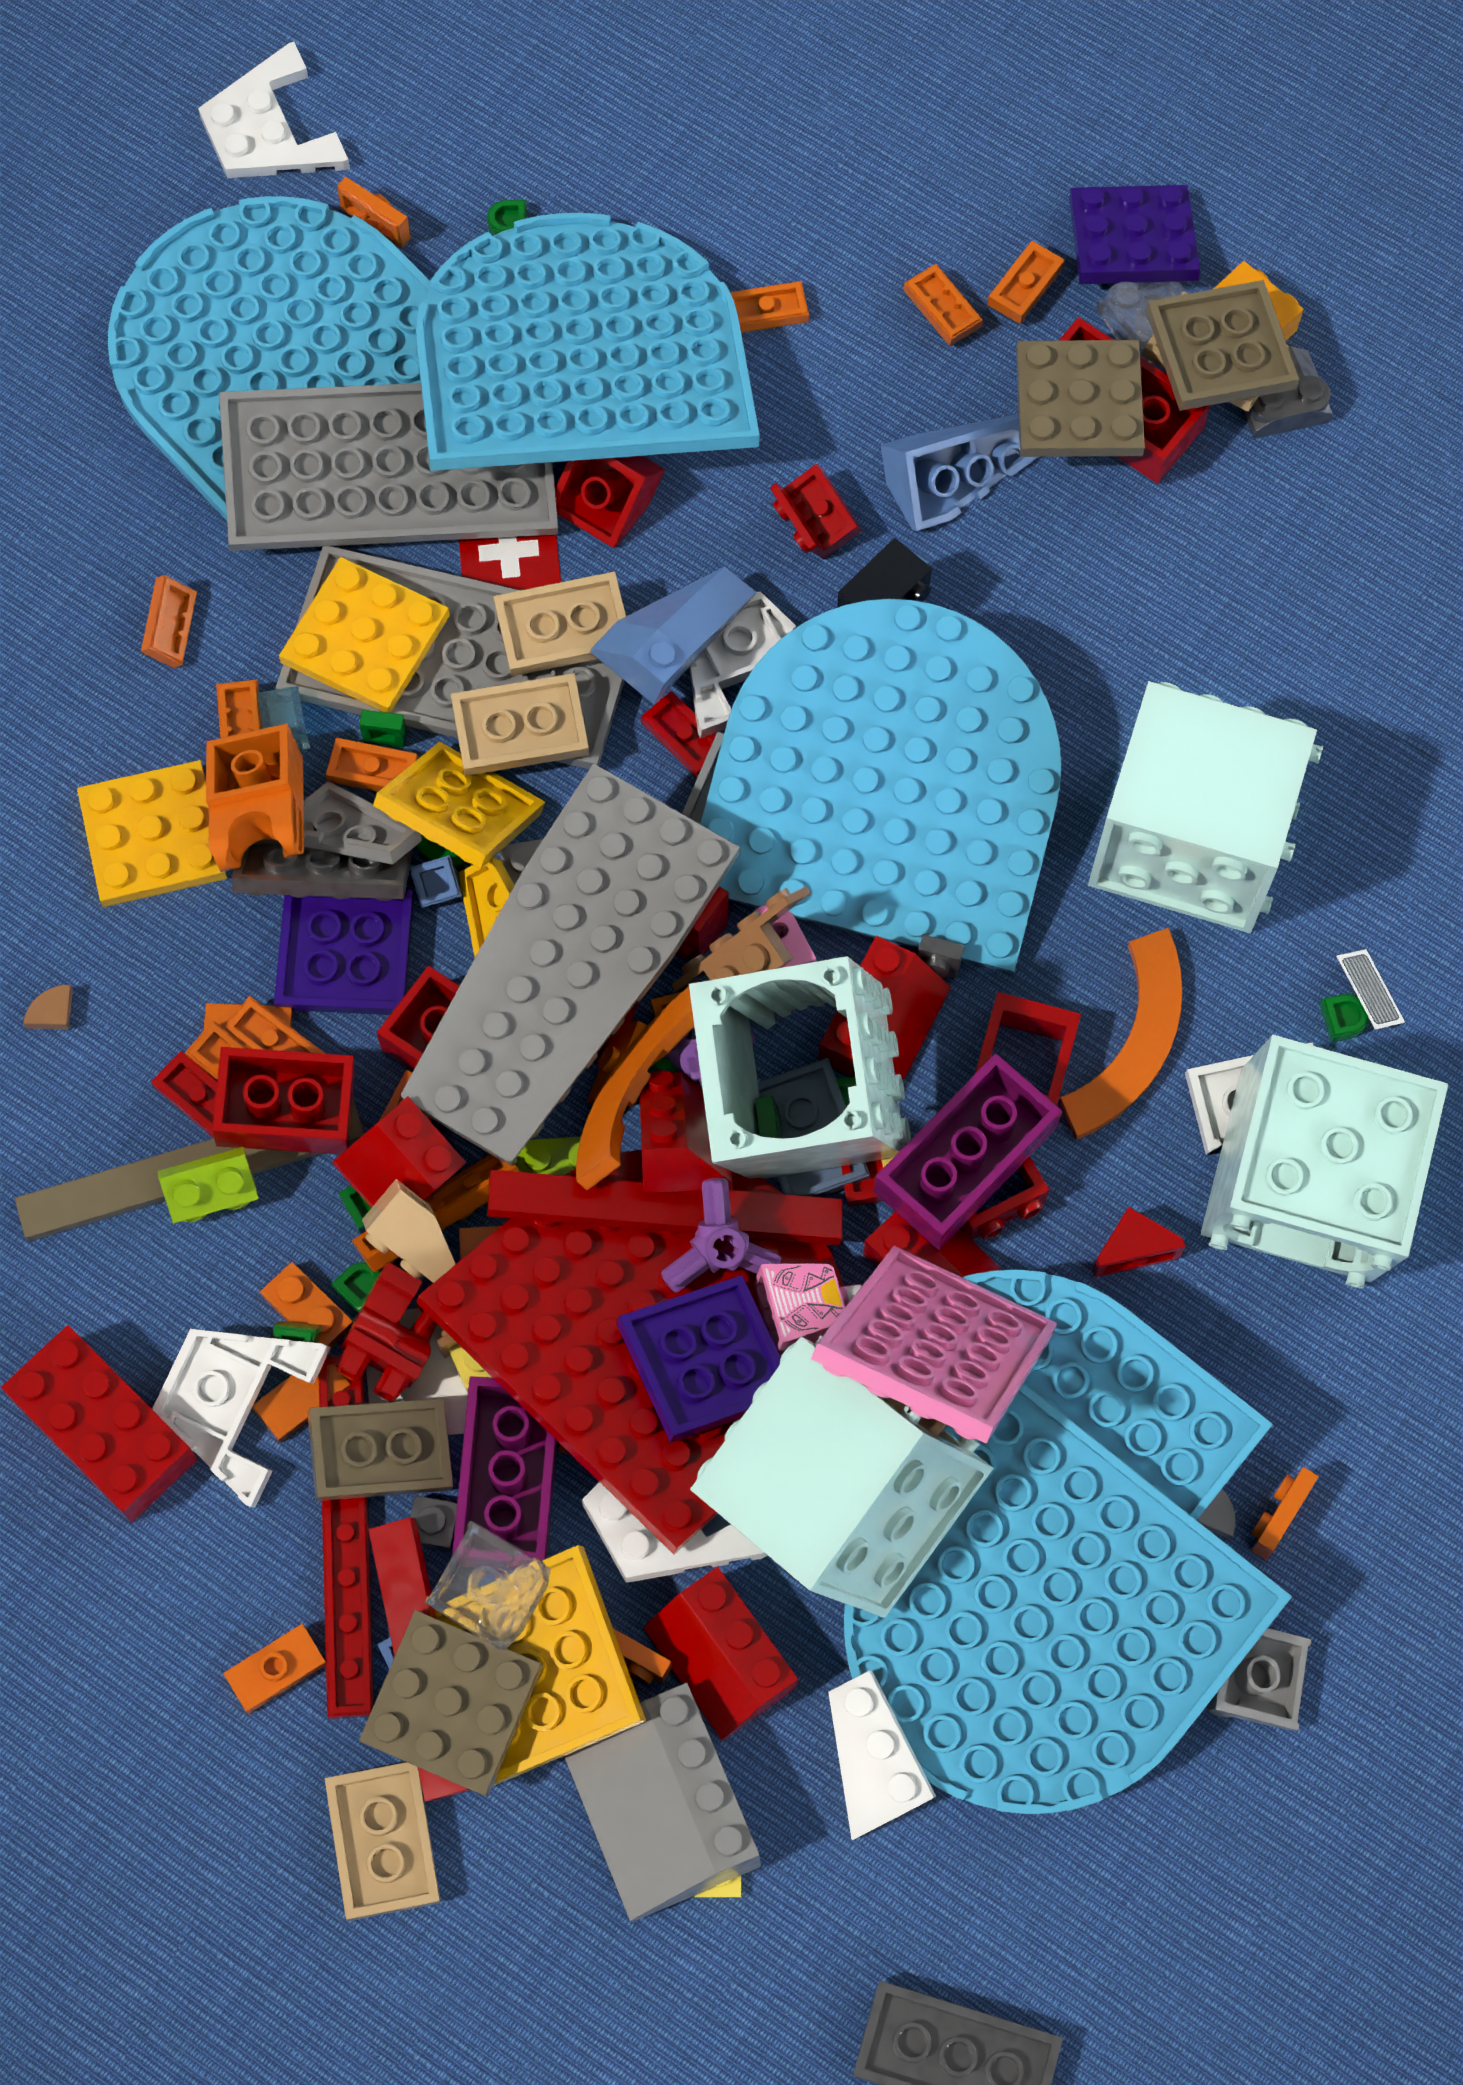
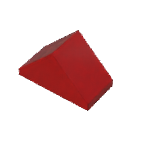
M1128 1207L1097 1257L1093 1268L1094 1276L1097 1278L1178 1260L1185 1249L1184 1240L1182 1237Z

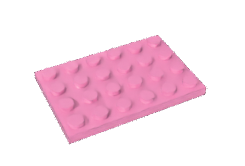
M893 1246L818 1341L811 1359L822 1364L824 1369L833 1375L847 1376L866 1385V1388L871 1393L879 1397H891L909 1406L911 1411L920 1417L934 1418L953 1427L957 1434L966 1439L980 1440L987 1443L1050 1341L1057 1322Z

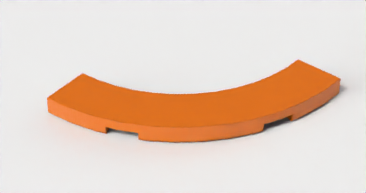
M1169 928L1129 941L1128 950L1133 960L1138 990V1007L1135 1021L1127 1041L1113 1062L1091 1082L1060 1098L1059 1103L1075 1140L1100 1130L1120 1117L1126 1109L1133 1105L1147 1091L1169 1055L1178 1029L1182 1005L1181 968L1176 946Z
M689 987L673 999L646 1026L616 1064L599 1092L586 1120L577 1152L576 1179L586 1190L591 1189L621 1166L620 1150L625 1130L622 1117L627 1105L629 1107L634 1106L641 1091L650 1079L651 1074L647 1070L665 1055L669 1054L694 1028Z

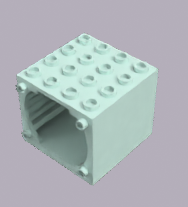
M1148 681L1105 821L1088 886L1251 934L1259 912L1269 914L1273 897L1266 895L1278 869L1280 858L1290 862L1296 844L1286 842V837L1291 820L1296 819L1300 803H1297L1308 761L1318 764L1322 754L1323 746L1313 744L1317 729L1307 727L1305 723L1296 719L1282 720L1265 715L1263 711L1255 707L1246 706L1241 708L1223 703L1221 699L1213 695L1203 694L1199 696L1188 693L1171 683L1161 682L1157 684Z
M846 956L689 984L712 1163L749 1179H766L778 1177L779 1175H790L894 1158L905 1144L911 1140L908 1120L906 1117L901 1118L899 1101L905 1099L904 1084L901 1075H895L893 1058L899 1056L897 1037L894 1031L889 1032L887 1015L893 1013L890 991L888 988L883 989L880 981H877L851 958ZM824 1003L837 1007V1011L844 1015L848 1021L857 1085L848 1087L849 1105L829 1125L810 1134L783 1139L760 1136L755 1098L760 1097L749 1019L768 1030L775 1024L774 1012L784 1018L791 1014V1009L793 1008L800 1011L808 1008L807 1006L810 1005L816 1007L824 1006Z
M1272 1035L1241 1069L1200 1235L1210 1237L1209 1246L1215 1249L1227 1250L1228 1243L1348 1276L1346 1285L1364 1288L1365 1281L1372 1282L1409 1256L1448 1083Z
M822 1335L819 1336L816 1343L800 1336L796 1343L790 1345L784 1351L780 1359V1365L769 1381L763 1383L756 1390L752 1399L753 1403L743 1417L729 1427L725 1435V1441L714 1457L708 1459L701 1466L697 1474V1480L690 1490L808 1590L885 1618L991 1473L993 1467L974 1453V1450L980 1445L976 1440L966 1439L962 1436L957 1440L945 1429L940 1436H937L917 1424L921 1417L912 1412L909 1406L906 1405L903 1411L900 1412L881 1397L871 1393L864 1384L847 1376L840 1377L826 1371L822 1364L811 1359Z

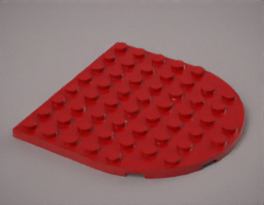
M641 1150L621 1152V1166L604 1178L643 1182ZM576 1169L563 1176L576 1177ZM731 1171L732 1190L783 1194L762 1178L749 1179ZM510 1218L418 1296L417 1304L675 1555L718 1514L693 1493L690 1488L696 1482L701 1466L708 1459L714 1457L725 1441L727 1430L737 1420L670 1443L619 1331L617 1321L621 1315L741 1275L762 1316L753 1285L757 1274L739 1266L734 1271L720 1268L715 1273L708 1269L679 1292H674L663 1280L661 1272L692 1248L690 1240L695 1237L694 1233ZM718 1238L714 1242L713 1247L715 1248L716 1246H718L720 1249H722L726 1243V1240L724 1239V1241H721ZM749 1238V1242L779 1254L781 1257L780 1264L832 1265L839 1287H843L841 1275L833 1255L826 1244Z

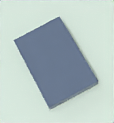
M828 1057L758 1082L759 1097L773 1096L779 1107L782 1138L800 1137L824 1128L833 1122V1119L838 1118L846 1109ZM866 1163L850 1165L851 1173L842 1175L840 1166L790 1175H779L778 1179L783 1194L823 1197L845 1189L844 1185L852 1182L856 1184L871 1179Z

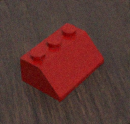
M875 936L860 967H863L866 972L871 974L877 981H880L883 989L888 988L890 991L893 1013L887 1015L889 1032H895L899 1049V1056L893 1058L895 1075H901L904 1082L951 990V986L915 953L879 936ZM836 1011L819 1044L818 1061L828 1057L833 1069L850 1077H855L848 1021L844 1015Z
M659 1070L650 1073L651 1077L639 1095L643 1193L702 1191V1182L716 1177L727 1179L729 1190H732L731 1170L712 1163L703 1088L683 1072Z
M896 1212L880 1225L864 1243L863 1255L876 1268L892 1247L896 1246L960 1277L1002 1270L961 1229L938 1250Z
M718 1566L680 1592L643 1627V1630L660 1654L671 1661V1670L681 1684H688L697 1707L722 1742L797 1688L798 1678Z

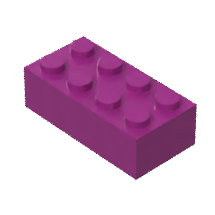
M995 1053L876 1175L873 1192L934 1247L940 1250L1052 1134L1058 1126L1062 1110Z
M470 1376L452 1556L456 1566L520 1571L548 1558L558 1441L496 1380L489 1377Z

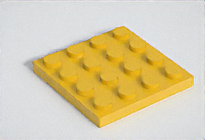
M574 1546L435 1607L438 1620L544 1665L493 1786L646 1721L583 1546Z

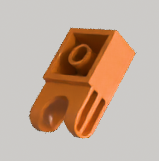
M288 723L207 741L206 803L209 807L208 839L210 851L221 872L240 868L244 852L249 846L263 839L279 841L283 848L284 858L304 853L303 756Z

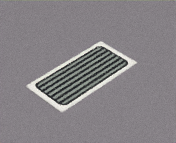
M1366 949L1336 956L1375 1030L1405 1023Z

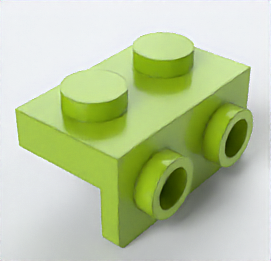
M244 1146L157 1171L173 1224L181 1221L195 1222L203 1219L209 1213L223 1209H241L251 1201L259 1199L256 1182L251 1172Z

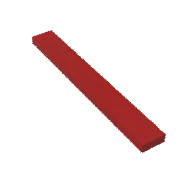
M490 1170L488 1217L694 1234L698 1229V1222L704 1220L702 1191L643 1193V1182L602 1179L591 1189L586 1190L577 1182L574 1176ZM729 1190L731 1218L738 1219L739 1230L747 1233L749 1238L840 1245L842 1241V1199Z
M341 1356L326 1357L318 1374L319 1407L365 1404V1373L363 1372L357 1382L345 1377L350 1386L345 1390L337 1391L333 1395L332 1400L328 1402V1367H338ZM368 1497L322 1501L328 1719L369 1717L375 1704Z

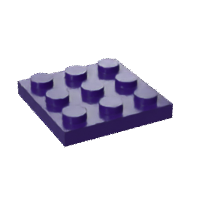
M1188 185L1070 188L1069 203L1080 284L1199 281L1200 264Z
M413 890L405 891L404 900L392 899L389 901L352 897L336 899L326 896L297 898L284 895L274 1006L292 1008V1011L390 1015L406 995L414 902Z
M742 1275L621 1315L617 1321L619 1331L670 1443L742 1418L753 1403L752 1399L756 1390L763 1383L769 1381L780 1365L781 1356Z

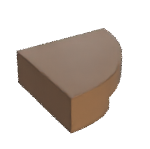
M59 985L41 993L31 1003L25 1014L23 1022L25 1028L69 1030L73 995L71 985Z

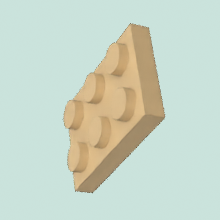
M615 572L493 596L511 677L598 659L590 652L591 648L618 620L626 617Z
M575 673L451 693L465 776L589 755V746Z
M405 1762L324 1778L346 1920L353 1921L441 1903L425 1802L417 1766Z

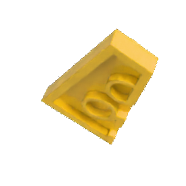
M494 857L481 869L473 864L458 872L474 957L478 954L515 886L501 859Z

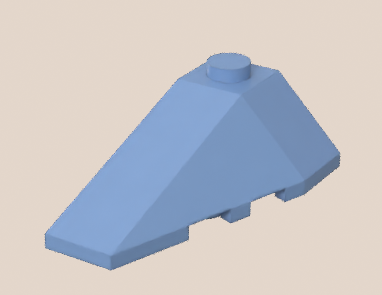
M1018 414L915 434L881 445L886 484L911 529L914 531L951 521L962 513L960 511L961 508L975 498L981 499L990 493L989 488L1007 475L1013 476L1038 458L1020 457Z
M724 566L618 620L591 648L590 652L655 705L749 603L756 592Z

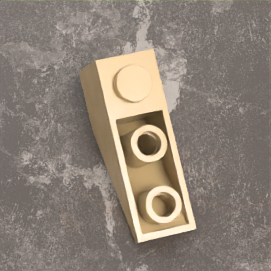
M395 1179L362 1219L365 1230L368 1232L365 1238L380 1252L386 1254L391 1250L403 1260L400 1262V1265L414 1278L421 1280L425 1276L434 1283L456 1263L431 1205L399 1180Z

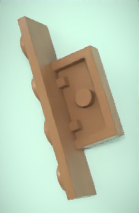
M807 886L791 894L787 888L781 890L765 902L769 908L767 911L760 914L757 910L737 924L740 932L734 936L729 932L714 941L709 946L712 953L705 958L701 954L681 967L684 975L672 984L674 990L677 992L689 986V984L699 981L705 975L710 980L782 968L790 962L793 957L771 924L811 894Z

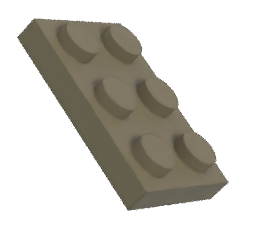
M444 1398L317 1407L308 1410L316 1501L450 1491L453 1488Z

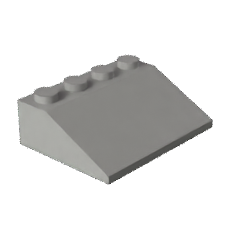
M687 1683L642 1701L640 1705L646 1719L645 1722L564 1756L631 1923L761 1867L759 1852Z

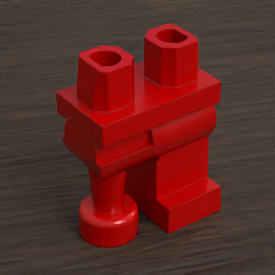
M387 1262L380 1271L340 1346L343 1353L336 1371L346 1378L357 1382L367 1365L382 1372V1375L373 1392L388 1402H394L406 1387H411L422 1372L424 1365L430 1357L431 1347L429 1341L437 1323L418 1305L422 1313L412 1328L408 1329L399 1324L423 1281L414 1278L390 1262Z

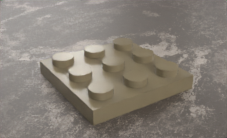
M1264 280L1147 302L1145 311L1179 411L1297 389L1299 377Z
M1139 340L1017 341L1016 365L1020 457L1143 456L1145 443Z
M415 1610L359 1742L488 1797L544 1665Z

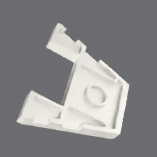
M295 42L288 43L198 108L202 123L227 178L277 175V170L300 169L301 173H313L319 167L334 166L335 171L350 169L348 157L336 132L297 145L272 91L308 78L306 66Z
M761 592L755 594L749 603L689 667L697 731L700 738L717 733L718 731L720 732L726 728L732 709L721 689L745 681L755 665L768 650L796 628V625Z
M190 1329L152 1410L211 1468L210 1470L221 1481H224L238 1495V1498L245 1505L256 1507L273 1470L232 1450L271 1366L314 1384L331 1347L321 1343Z
M600 1482L582 1499L584 1509L626 1583L684 1573L686 1569L709 1565L717 1567L729 1565L731 1561L748 1558L757 1560L768 1556L731 1524L708 1537L704 1535L701 1529L674 1555Z

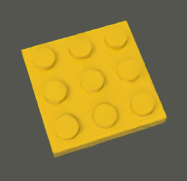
M340 557L279 654L280 663L385 713H391L449 618V608Z
M439 741L378 791L373 806L386 813L391 819L405 824L424 835L429 841L443 846L460 856L465 862L474 864L481 869L541 815L545 801L493 771L465 776L461 753Z
M201 760L77 788L102 907L228 879L226 871H220L209 848V807L206 803V779Z

